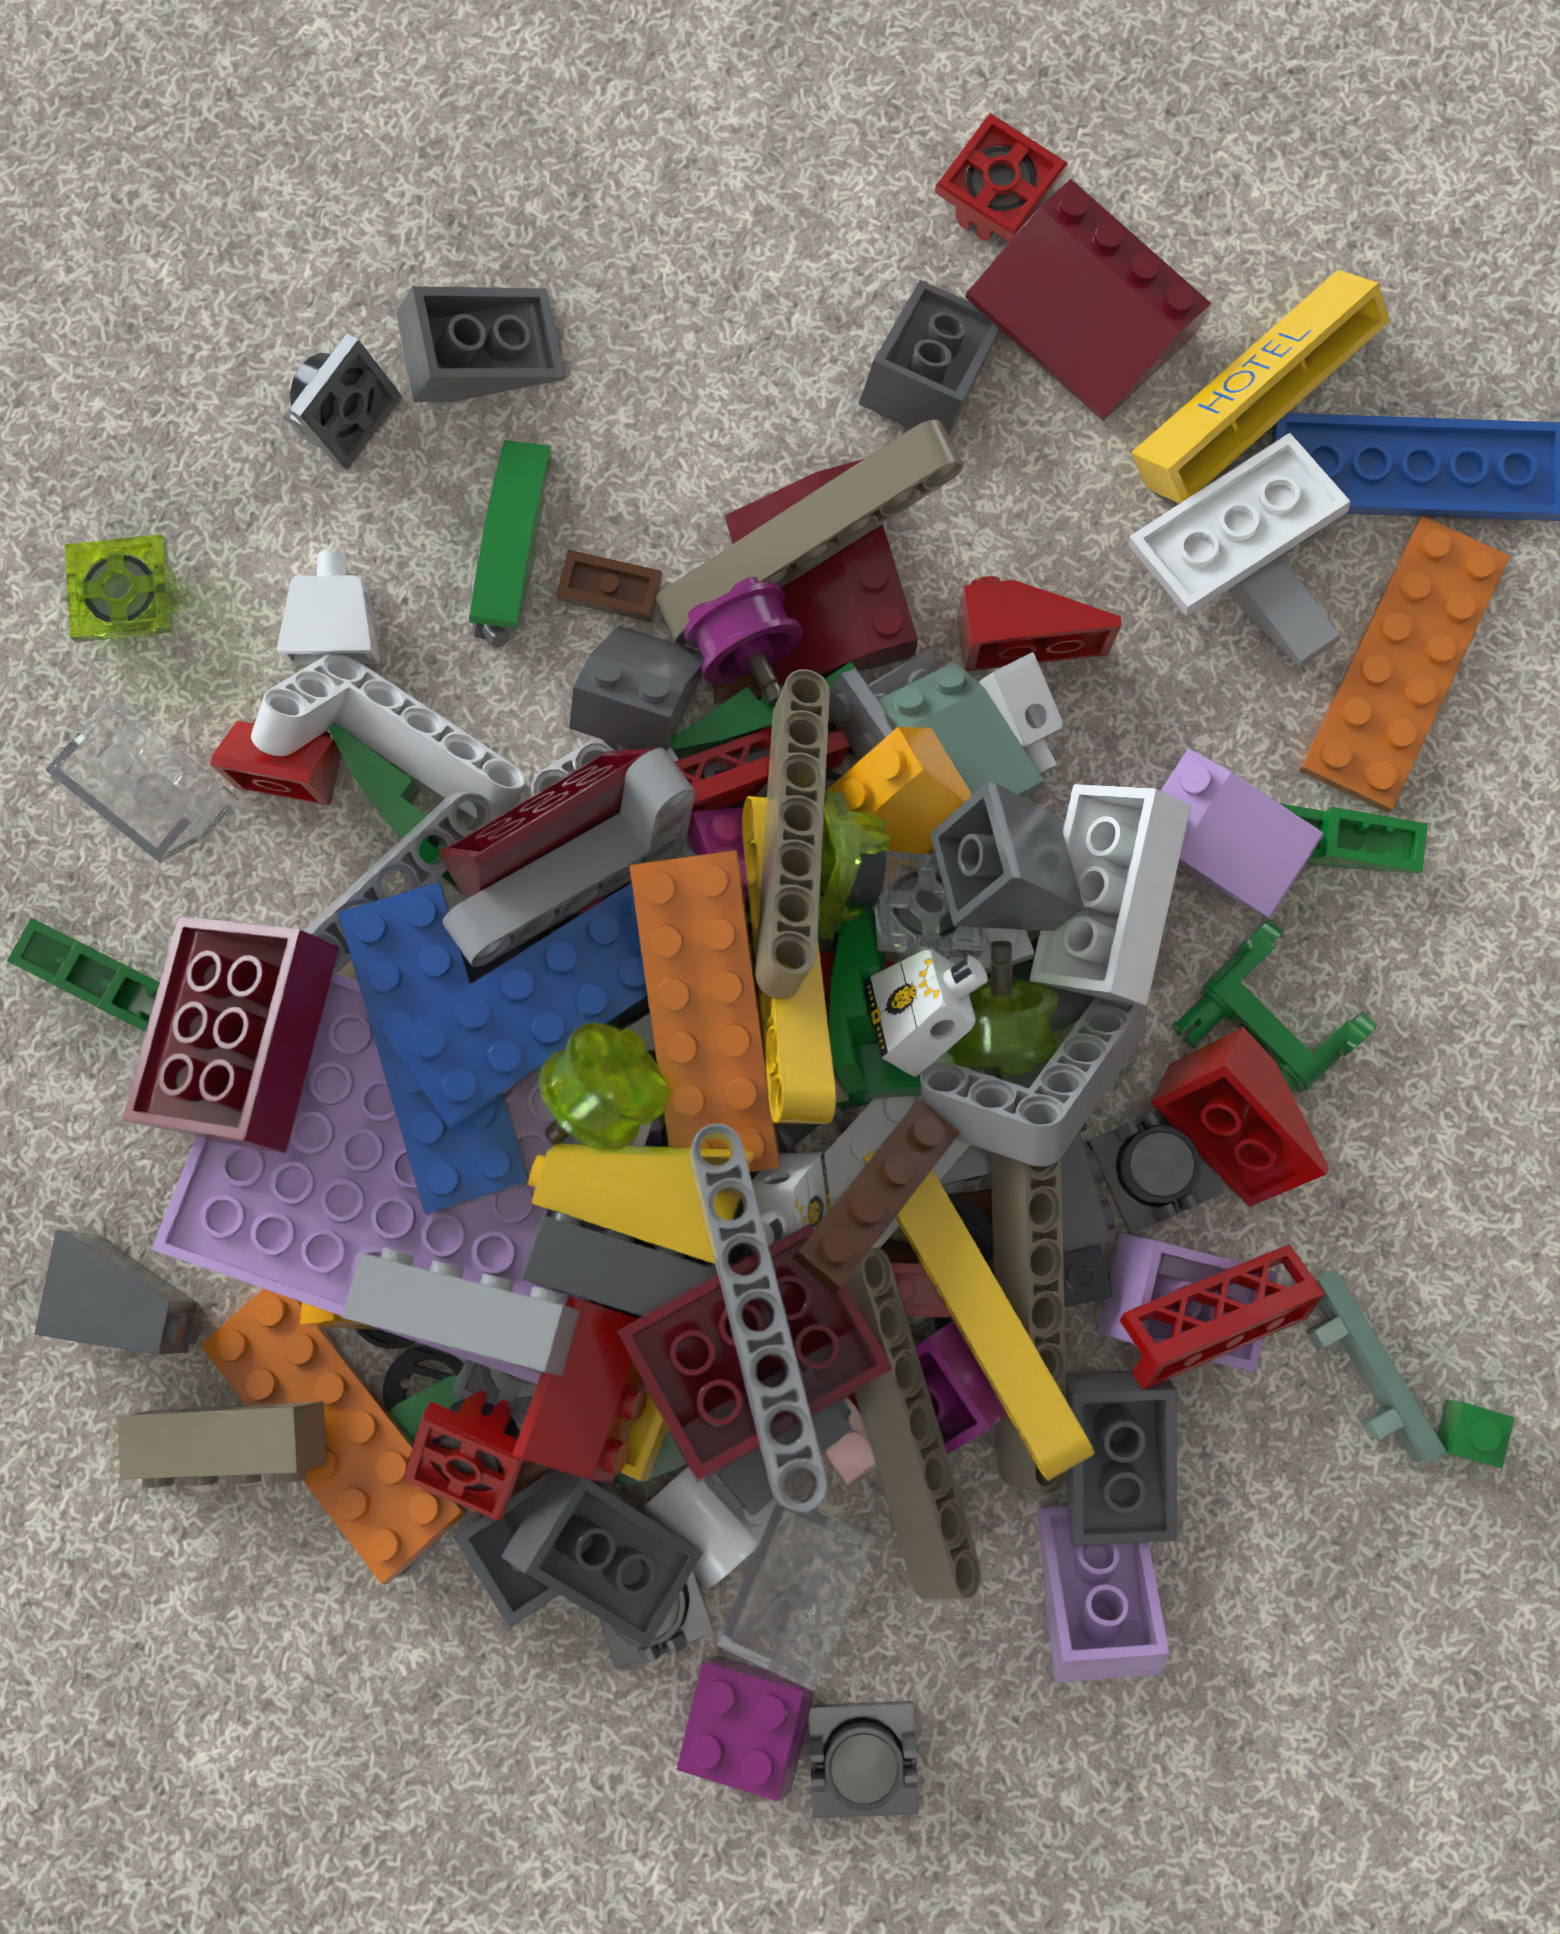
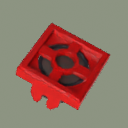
M989 113L938 181L935 194L956 207L955 217L961 227L967 230L974 223L977 227L976 235L981 240L986 241L994 233H997L1010 242L1043 204L1066 173L1068 162Z
M479 1390L466 1399L453 1403L450 1409L430 1401L422 1416L403 1479L501 1522L525 1461L512 1455L520 1430L516 1421L510 1416L509 1402L502 1399L496 1405L486 1402L487 1392Z

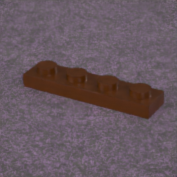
M919 1099L900 1120L792 1258L831 1292L835 1293L846 1282L960 1133Z

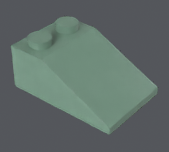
M954 661L878 699V702L896 728H932L972 795L987 782L997 783L1023 798L1044 788V779L986 689L957 662Z

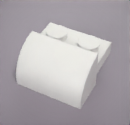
M688 1466L639 1509L641 1513L703 1552L692 1572L707 1590L738 1566L791 1513L773 1498L756 1515L750 1516L715 1473L697 1483Z

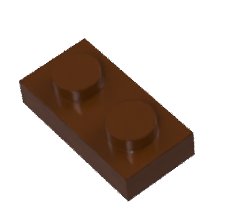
M568 550L556 596L558 601L652 622L656 606L655 599L660 591L663 574L661 570Z

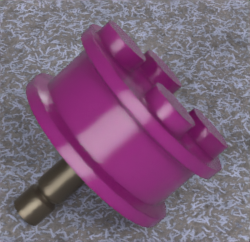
M757 577L743 579L736 583L730 592L713 601L703 602L693 607L688 612L690 621L684 630V636L691 647L698 648L704 658L701 670L708 682L713 684L731 683L752 673L759 688L762 690L768 706H775L782 691L771 666L792 652L803 637V629L800 623L795 619L788 618L783 608L786 596L779 584L759 582Z

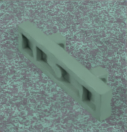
M1337 1270L1322 1271L1313 1276L1325 1293L1318 1305L1326 1318L1306 1330V1333L1316 1349L1320 1347L1323 1349L1340 1340L1370 1389L1380 1409L1360 1422L1371 1440H1382L1396 1432L1413 1462L1424 1461V1463L1431 1464L1447 1454L1446 1449Z

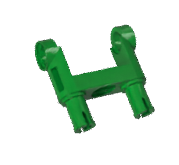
M1267 919L1253 935L1237 948L1238 952L1202 986L1200 992L1202 997L1178 1021H1175L1171 1027L1179 1037L1195 1023L1196 1027L1182 1040L1188 1046L1195 1048L1223 1018L1230 1020L1238 1029L1244 1027L1277 1063L1291 1093L1294 1091L1302 1092L1312 1086L1342 1055H1348L1359 1046L1378 1025L1364 1011H1361L1350 1021L1347 1020L1338 1030L1334 1029L1310 1052L1241 983L1276 948L1273 943L1283 934V931L1271 919Z

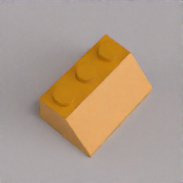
M897 727L825 791L822 850L825 839L833 827L867 829L881 833L886 847V871L881 895L894 886L899 878L908 874L935 851L930 833L972 796V793L932 728Z

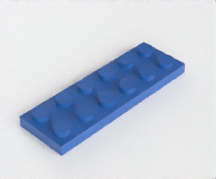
M1287 413L1272 426V444L1288 433H1291L1350 500L1349 510L1345 514L1423 515L1430 517L1560 521V422Z
M440 882L338 912L423 1210L427 1216L526 1185L529 1179L504 1093L449 1129L388 1041L390 1035L471 985L462 952L442 923L444 917L449 912V908Z
M632 883L390 1035L389 1043L449 1129L648 998Z

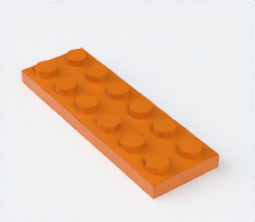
M1421 515L1414 526L1299 769L1300 772L1387 813L1393 809L1510 555Z
M737 850L629 865L669 1147L691 1148L695 1135L702 1128L710 1124H723L731 1127L738 1134L744 1150L754 1153L749 1172L779 1168L780 1158L775 1122L771 1117L763 1035ZM717 1138L709 1139L700 1146V1148L729 1149L723 1140Z
M262 1289L200 1346L245 1405L324 1401L327 1465L306 1470V1480H303V1482L381 1584H389L468 1511L458 1503L403 1479L413 1449V1441L326 1330L320 1326L300 1324L302 1302Z

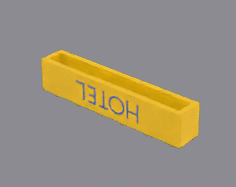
M1340 270L1333 273L1131 452L1145 486L1149 490L1178 504L1202 490L1390 322L1379 283Z

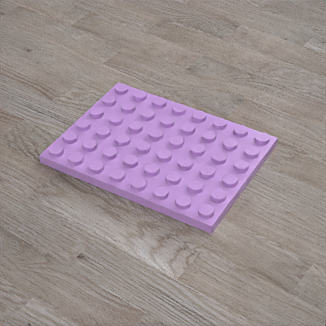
M334 972L329 985L286 1154L196 1136L151 1250L341 1316L345 1309L360 1254L363 1253L380 1258L383 1248L415 1256L413 1267L430 1271L433 1260L464 1268L463 1280L480 1283L482 1273L514 1281L512 1292L530 1297L532 1288L535 1286L565 1294L562 1304L564 1306L568 1295L590 1302V1300L519 1279L538 1216L552 1217L553 1210L531 1203L536 1187L526 1184L428 1216L424 1213L358 980ZM565 1052L504 1093L528 1177L537 1155L546 1156L547 1151L555 1145L547 1139L545 1129L603 1072L613 1074L618 1080L619 1087L584 1122L571 1132L561 1144L646 1146L662 1101L660 1084ZM584 1221L583 1228L603 1234L605 1227ZM378 1328L536 1384L542 1372Z

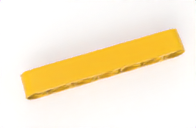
M748 796L742 812V836L756 965L767 798ZM782 915L785 919L794 922L790 917ZM817 937V955L814 966L800 990L794 996L787 999H777L768 996L758 985L771 1117L775 1123L829 1124L834 1117L836 1092ZM779 961L782 966L792 969L787 963Z
M877 1149L862 1157L865 1164ZM932 1169L895 1219L1044 1478L1050 1481L1094 1455V1450Z

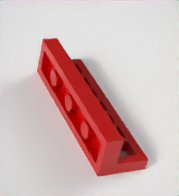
M772 727L675 761V764L695 789L696 794L692 811L726 809L745 802L748 796L755 797L768 782L770 755L749 763L744 761L748 751L761 746L770 750ZM842 729L831 733L828 730L826 771L840 767L850 748V744ZM742 753L740 759L732 757ZM715 762L731 768L705 779L700 778L704 767ZM697 769L695 776L687 773Z
M1290 1244L1126 1311L1119 1321L1142 1354L1132 1374L1144 1391L1307 1320L1325 1293ZM1282 1263L1296 1284L1285 1287L1268 1281L1269 1269ZM1236 1283L1256 1290L1254 1302L1246 1305L1226 1298L1228 1286ZM1194 1300L1214 1307L1213 1319L1205 1323L1185 1316L1186 1303ZM1153 1318L1173 1325L1171 1337L1155 1344L1141 1322Z

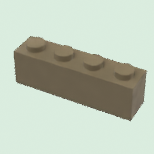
M324 1401L148 1410L117 1416L120 1480L142 1479L143 1488L174 1485L175 1478L185 1477V1486L218 1483V1476H229L230 1485L250 1484L262 1481V1474H273L274 1483H289L306 1480V1470L327 1465Z

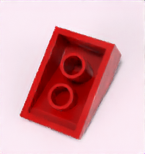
M996 576L980 577L973 580L971 585H964L957 614L963 665L966 672L1002 668L1032 652L1038 663L1107 656L1122 627L1119 615L1016 580L1001 581Z
M1244 1027L1168 1065L1151 1103L1175 1129L1190 1138L1202 1158L1249 1207L1327 1175L1329 1166L1277 1063Z

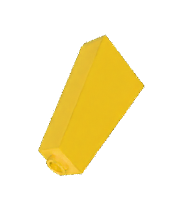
M556 1143L547 1151L546 1156L537 1155L528 1179V1185L536 1187L531 1201L532 1204L715 1264L690 1163L691 1148ZM700 1148L703 1159L713 1166H721L731 1158L730 1149ZM744 1150L748 1169H750L754 1153ZM723 1192L717 1195L714 1199L716 1213L722 1219L733 1220L740 1197L732 1192Z

